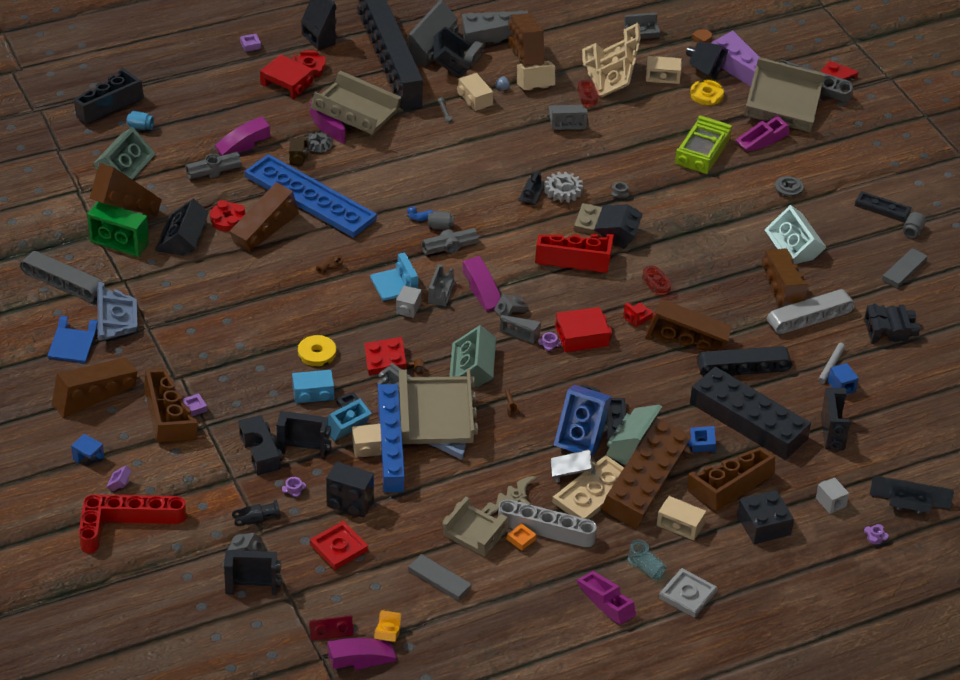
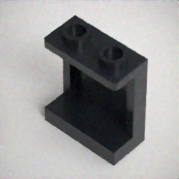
M444 26L434 36V61L460 78L470 69V63L464 60V51L470 47V43Z
M826 388L821 412L825 449L844 450L846 447L850 420L842 419L846 388Z
M280 411L276 424L277 449H280L282 454L286 453L287 446L320 450L321 458L325 459L326 453L330 452L332 441L328 440L331 435L328 417Z
M226 550L224 560L225 594L234 595L235 585L272 586V595H277V587H281L282 575H278V573H281V561L277 560V552Z

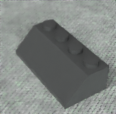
M439 0L409 33L408 48L415 64L427 67L430 62L434 61V36L444 26L456 34L458 33L457 18L443 0Z

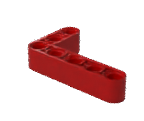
M89 495L83 502L79 527L81 550L85 553H94L98 550L103 522L180 524L187 518L186 502L184 498L179 496Z

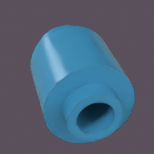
M132 111L127 116V124H129L130 128L133 127L134 129L144 131L151 130L154 125V117L150 116L149 113Z

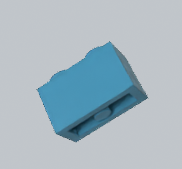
M331 370L292 373L295 404L334 400V383Z
M361 398L329 414L328 426H331L330 436L334 441L352 433V427L366 425L372 413Z

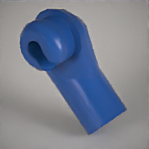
M413 206L407 209V216L410 219L421 222L428 220L429 212L433 213V210L417 212V208Z

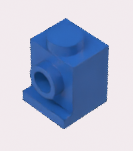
M714 426L690 428V436L692 437L688 447H692V453L708 451L716 453Z

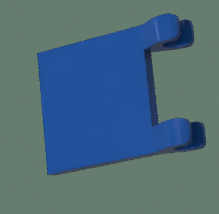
M60 316L48 358L86 363L94 337L98 332V320H90L88 331L68 329V316Z

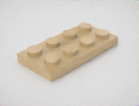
M605 455L595 464L596 475H591V472L585 471L554 495L552 502L569 515L589 520L601 510L606 495L624 467Z

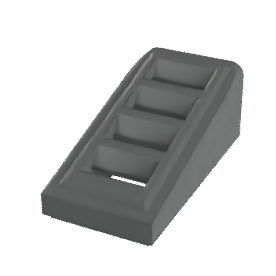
M505 315L500 317V332L532 344L539 338L541 322Z

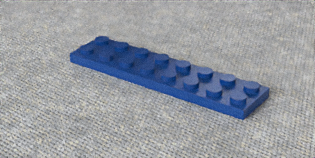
M269 154L244 171L246 178L268 190L276 182L292 190L298 207L353 238L377 220V214Z

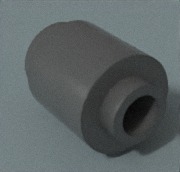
M429 212L428 227L449 230L450 227H454V216H451V212Z
M912 212L909 214L903 226V233L906 237L915 238L920 235L926 223V219L921 213Z

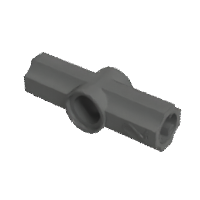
M238 152L223 156L210 154L205 157V160L185 165L189 180L203 176L216 178L223 171L241 167V160Z
M475 228L459 232H453L449 229L443 231L440 236L422 240L421 245L425 255L442 251L453 254L460 247L478 243V235Z

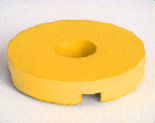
M704 80L701 83L698 81L691 86L690 96L699 104L715 105L723 100L724 90L715 81Z
M322 335L309 336L299 343L298 356L307 365L324 366V363H330L336 357V345L328 337Z

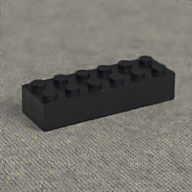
M714 367L692 386L690 404L784 460L788 459L808 440L811 422L717 367Z

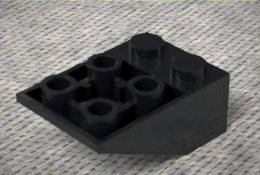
M310 0L301 20L302 35L318 51L336 45L337 33L335 24L337 20L335 10L337 8L332 0Z

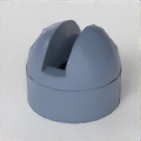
M504 76L495 83L496 88L500 91L510 88V84Z

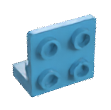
M405 252L398 254L396 269L370 275V279L382 301L397 298L403 286L418 289V275Z

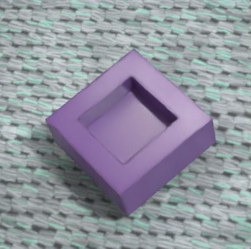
M257 34L240 36V43L244 51L261 49V42Z
M199 393L183 398V402L191 410L192 416L207 412V405Z
M124 466L113 472L106 487L111 492L118 488H124L129 482L128 477L132 470Z

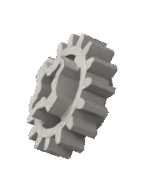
M558 172L557 175L552 173L551 177H547L544 183L545 194H548V198L553 197V201L560 200V203L563 200L569 203L570 199L576 201V197H581V193H583V181L579 180V176L574 177V173L567 174V172H564V174Z

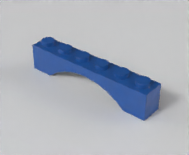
M378 384L377 402L381 433L383 493L404 492V464L398 384Z

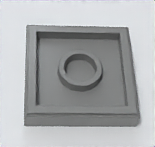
M681 568L659 593V599L695 618L717 592V587Z

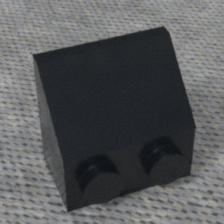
M628 204L603 206L594 231L603 237H607V234H614L613 243L625 249L635 238L643 213Z

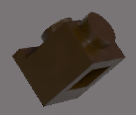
M290 138L289 164L304 165V158L308 157V138Z

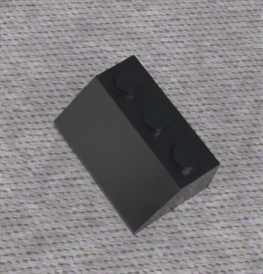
M194 198L172 212L167 219L155 250L157 252L182 256L189 251H194L198 246L197 241L203 233L202 229L207 223L206 219L209 212Z

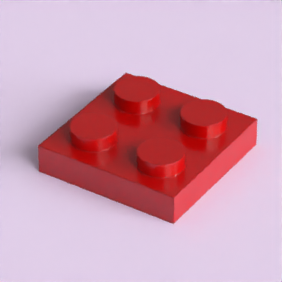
M402 337L364 343L369 375L380 374L391 363L402 370L407 369Z
M344 521L310 539V546L334 570L368 552V545Z

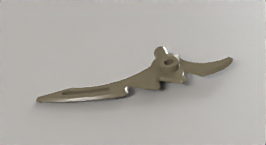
M529 476L517 481V489L508 486L506 496L503 493H499L497 503L489 502L481 511L484 513L489 511L487 514L491 516L494 512L498 511L499 503L506 499L531 505L526 500V487L536 477Z

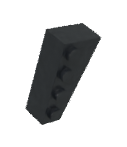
M124 68L118 70L119 74L110 75L105 83L100 82L94 90L89 89L73 99L76 117L85 124L92 123L96 119L121 110L130 104L137 103L139 100L144 99L142 81Z

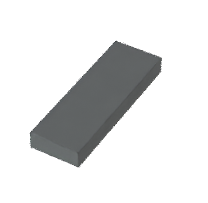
M912 248L883 275L882 281L899 288L927 261L928 256Z
M422 554L408 566L410 573L457 601L471 589V583Z

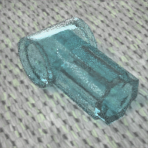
M639 539L631 543L627 558L629 564L634 567H640L651 578L659 579L666 571L667 566L649 551L647 542Z

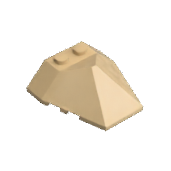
M639 23L624 29V40L602 49L597 43H594L582 49L583 64L587 68L588 74L593 80V85L601 98L630 84L641 38Z

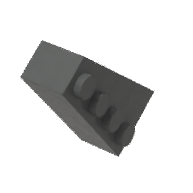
M528 11L462 14L461 30L463 39L470 43V47L475 41L484 44L488 42L497 44L503 39L508 40V37L511 36V30L508 29L510 15L525 14Z

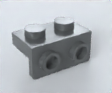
M656 12L624 16L623 29L639 23L640 39L660 38Z

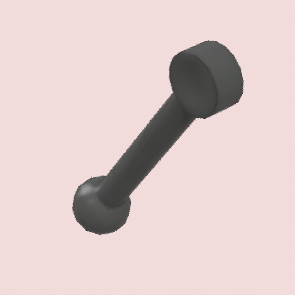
M439 98L438 103L441 104L446 116L445 122L450 123L452 122V117L448 115L444 99Z

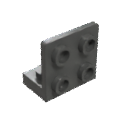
M550 105L549 115L552 130L586 129L587 108H583V105Z

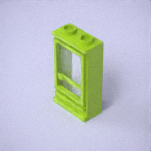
M700 115L679 149L676 150L675 164L708 174L730 140L732 125Z

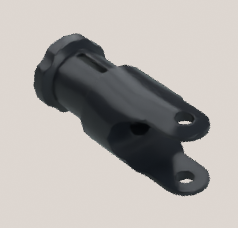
M277 500L271 504L262 506L260 504L252 505L232 512L236 526L264 522V519L273 517L281 518Z

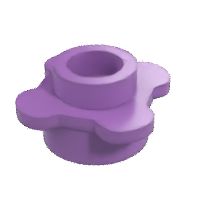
M552 332L543 334L542 338L538 340V343L543 345L547 351H551L561 345V341L557 340V335Z
M290 477L286 480V486L282 487V492L289 493L293 497H299L300 492L306 488V484L298 477Z
M881 524L865 527L864 532L867 534V539L870 543L880 544L883 540L888 539V534L884 532V527Z

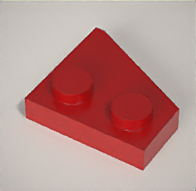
M829 61L820 71L844 80L850 77L856 79L859 71Z

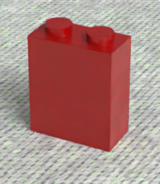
M600 307L556 313L555 328L564 352L609 346L612 330L611 327L607 326L606 315L602 313Z

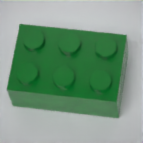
M98 201L87 213L90 242L137 257L149 245L146 215Z

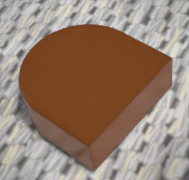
M700 29L692 33L691 39L696 42L709 43L712 34L708 30Z

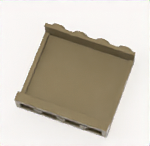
M759 57L744 116L767 122L779 116L788 124V127L811 132L825 74Z
M339 71L333 85L322 94L314 93L311 108L373 135L398 112L402 97Z
M467 368L466 376L407 378V370H399L398 383L402 444L473 443L474 435H477L478 428L477 423H473V419H476V407H472V404L475 403V392H471V388H474V376H470V368Z

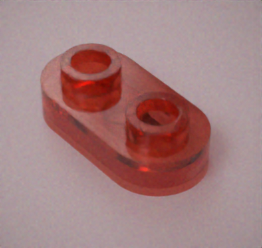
M591 80L579 81L577 91L581 103L585 106L597 104L598 93L594 82Z
M647 266L643 269L642 279L655 293L664 295L670 292L671 281L658 267Z

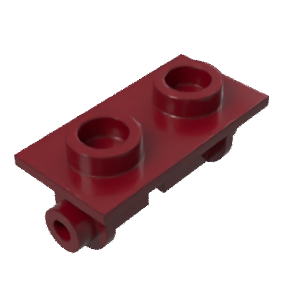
M352 615L318 620L313 619L308 622L311 641L354 635Z

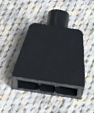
M699 41L695 48L691 46L687 48L686 55L691 57L689 64L716 79L729 50L718 44Z

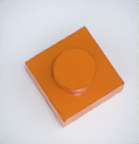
M521 523L507 534V540L522 551L536 540L537 534Z

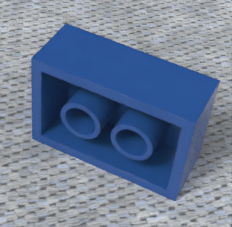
M577 385L568 388L554 446L575 453L590 450L594 456L598 452L612 396Z

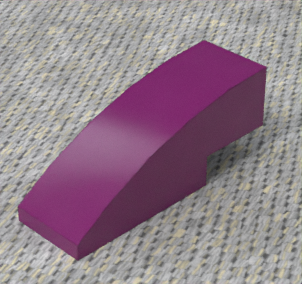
M310 102V116L319 129L325 134H329L332 139L345 143V128L342 122L311 108L312 102Z
M776 116L767 123L761 121L737 138L736 142L746 151L757 150L781 140L790 134L788 124L779 116Z
M263 117L256 118L231 131L215 145V148L221 156L255 148L254 142L270 137V126Z
M480 256L464 260L462 272L470 282L471 291L486 312L495 310L501 296L485 263Z
M594 571L577 580V584L590 600L619 625L636 616L634 601L622 595L620 587Z
M350 638L327 642L328 655L333 669L353 665L354 670L397 660L392 644L389 641L371 638Z

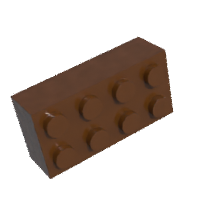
M530 13L510 15L508 29L511 30V36L508 37L509 46L512 47V51L515 52V55L518 56L524 66L544 64V31Z

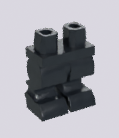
M875 303L867 305L864 321L871 344L880 341L883 333L888 335L890 342L901 340L902 342H908L910 336H919L920 325L915 323V310L906 311L905 305H899V307L889 306L887 308L884 305L878 306Z

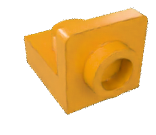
M382 610L379 615V624L375 629L374 639L396 642L400 633L401 613Z

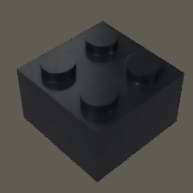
M336 462L326 478L327 506L365 518L374 502V473Z
M777 490L739 499L737 517L754 545L791 535L794 518Z

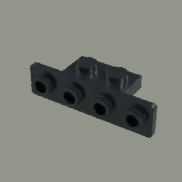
M876 475L872 478L870 495L889 498V505L895 509L904 510L907 508L921 514L925 512L930 513L931 506L950 509L954 490Z

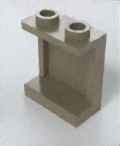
M465 497L456 504L454 511L444 518L442 523L443 535L469 550L486 557L508 530V517L500 514L497 518H494L471 506L470 498Z

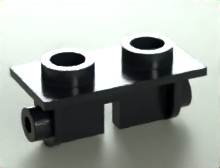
M536 171L532 173L531 178H528L518 201L536 205L545 181H541L542 176L540 172Z

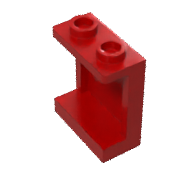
M280 54L260 70V85L266 87L271 82L289 89L290 98L294 99L313 84V69Z

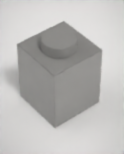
M403 286L396 299V314L414 318L421 305V289Z
M835 477L818 484L816 499L829 514L847 506L849 492Z

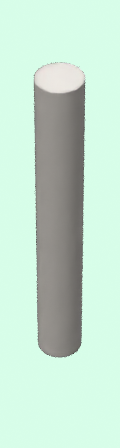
M843 343L837 345L818 378L819 383L824 384L829 377L830 368L835 366L845 348Z

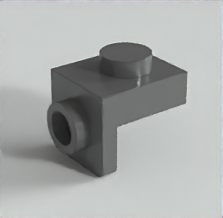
M503 294L495 307V311L500 316H510L512 312L526 313L529 307L521 296Z
M254 532L236 535L232 539L228 550L264 551L265 546Z

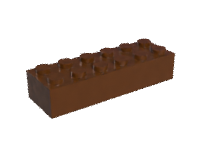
M656 417L606 495L601 510L637 529L684 454L692 436Z

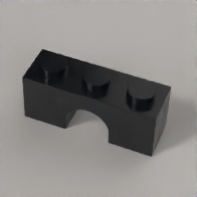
M262 415L238 420L239 435L244 447H251V463L256 474L261 475L280 470V461H283L281 450L276 448L274 435H270L268 422H264Z

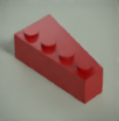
M591 234L590 238H581L580 235H572L568 238H564L563 235H538L535 263L544 266L552 265L561 268L567 267L608 273L614 234H607V237H598V234Z

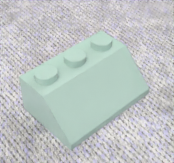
M791 205L764 229L777 249H788L794 259V264L814 260L827 248L805 216Z

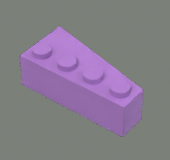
M734 31L711 42L729 50L721 68L751 87L759 56Z

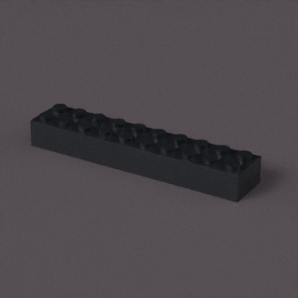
M358 0L357 13L361 15V22L365 25L366 34H369L370 43L374 45V52L378 54V60L380 64L382 63L384 74H387L388 84H391L392 93L402 97L400 101L402 111L422 108L423 79L387 0Z

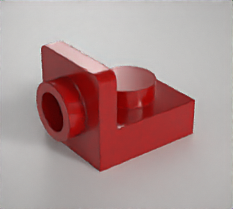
M641 302L635 306L629 303L624 305L623 318L635 327L650 320L653 316V312Z

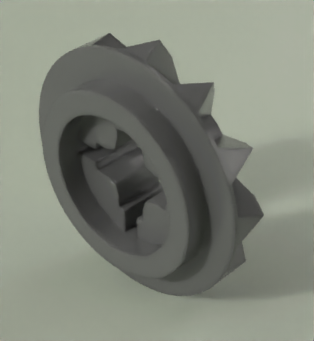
M315 132V134H309L308 137H305L308 138V150L312 152H325L333 145V139L330 138V135H324L323 132Z
M784 176L776 180L775 189H777V193H782V196L787 195L790 198L793 195L797 197L798 194H802L803 183L795 177Z

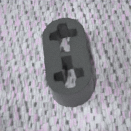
M475 41L466 52L464 60L470 63L471 67L482 57L485 44Z

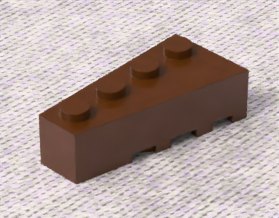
M99 163L89 199L157 217L162 201L161 198L116 168Z
M276 182L230 230L233 243L250 252L296 217L299 211L293 191Z
M661 299L649 323L645 339L652 340V338L661 339V342L664 343L673 341L680 343V346L694 345L697 346V349L721 351L724 350L728 343L732 326Z
M166 369L145 370L144 390L156 442L196 440L198 422L192 417L189 407L184 404L182 395L176 391L175 384Z

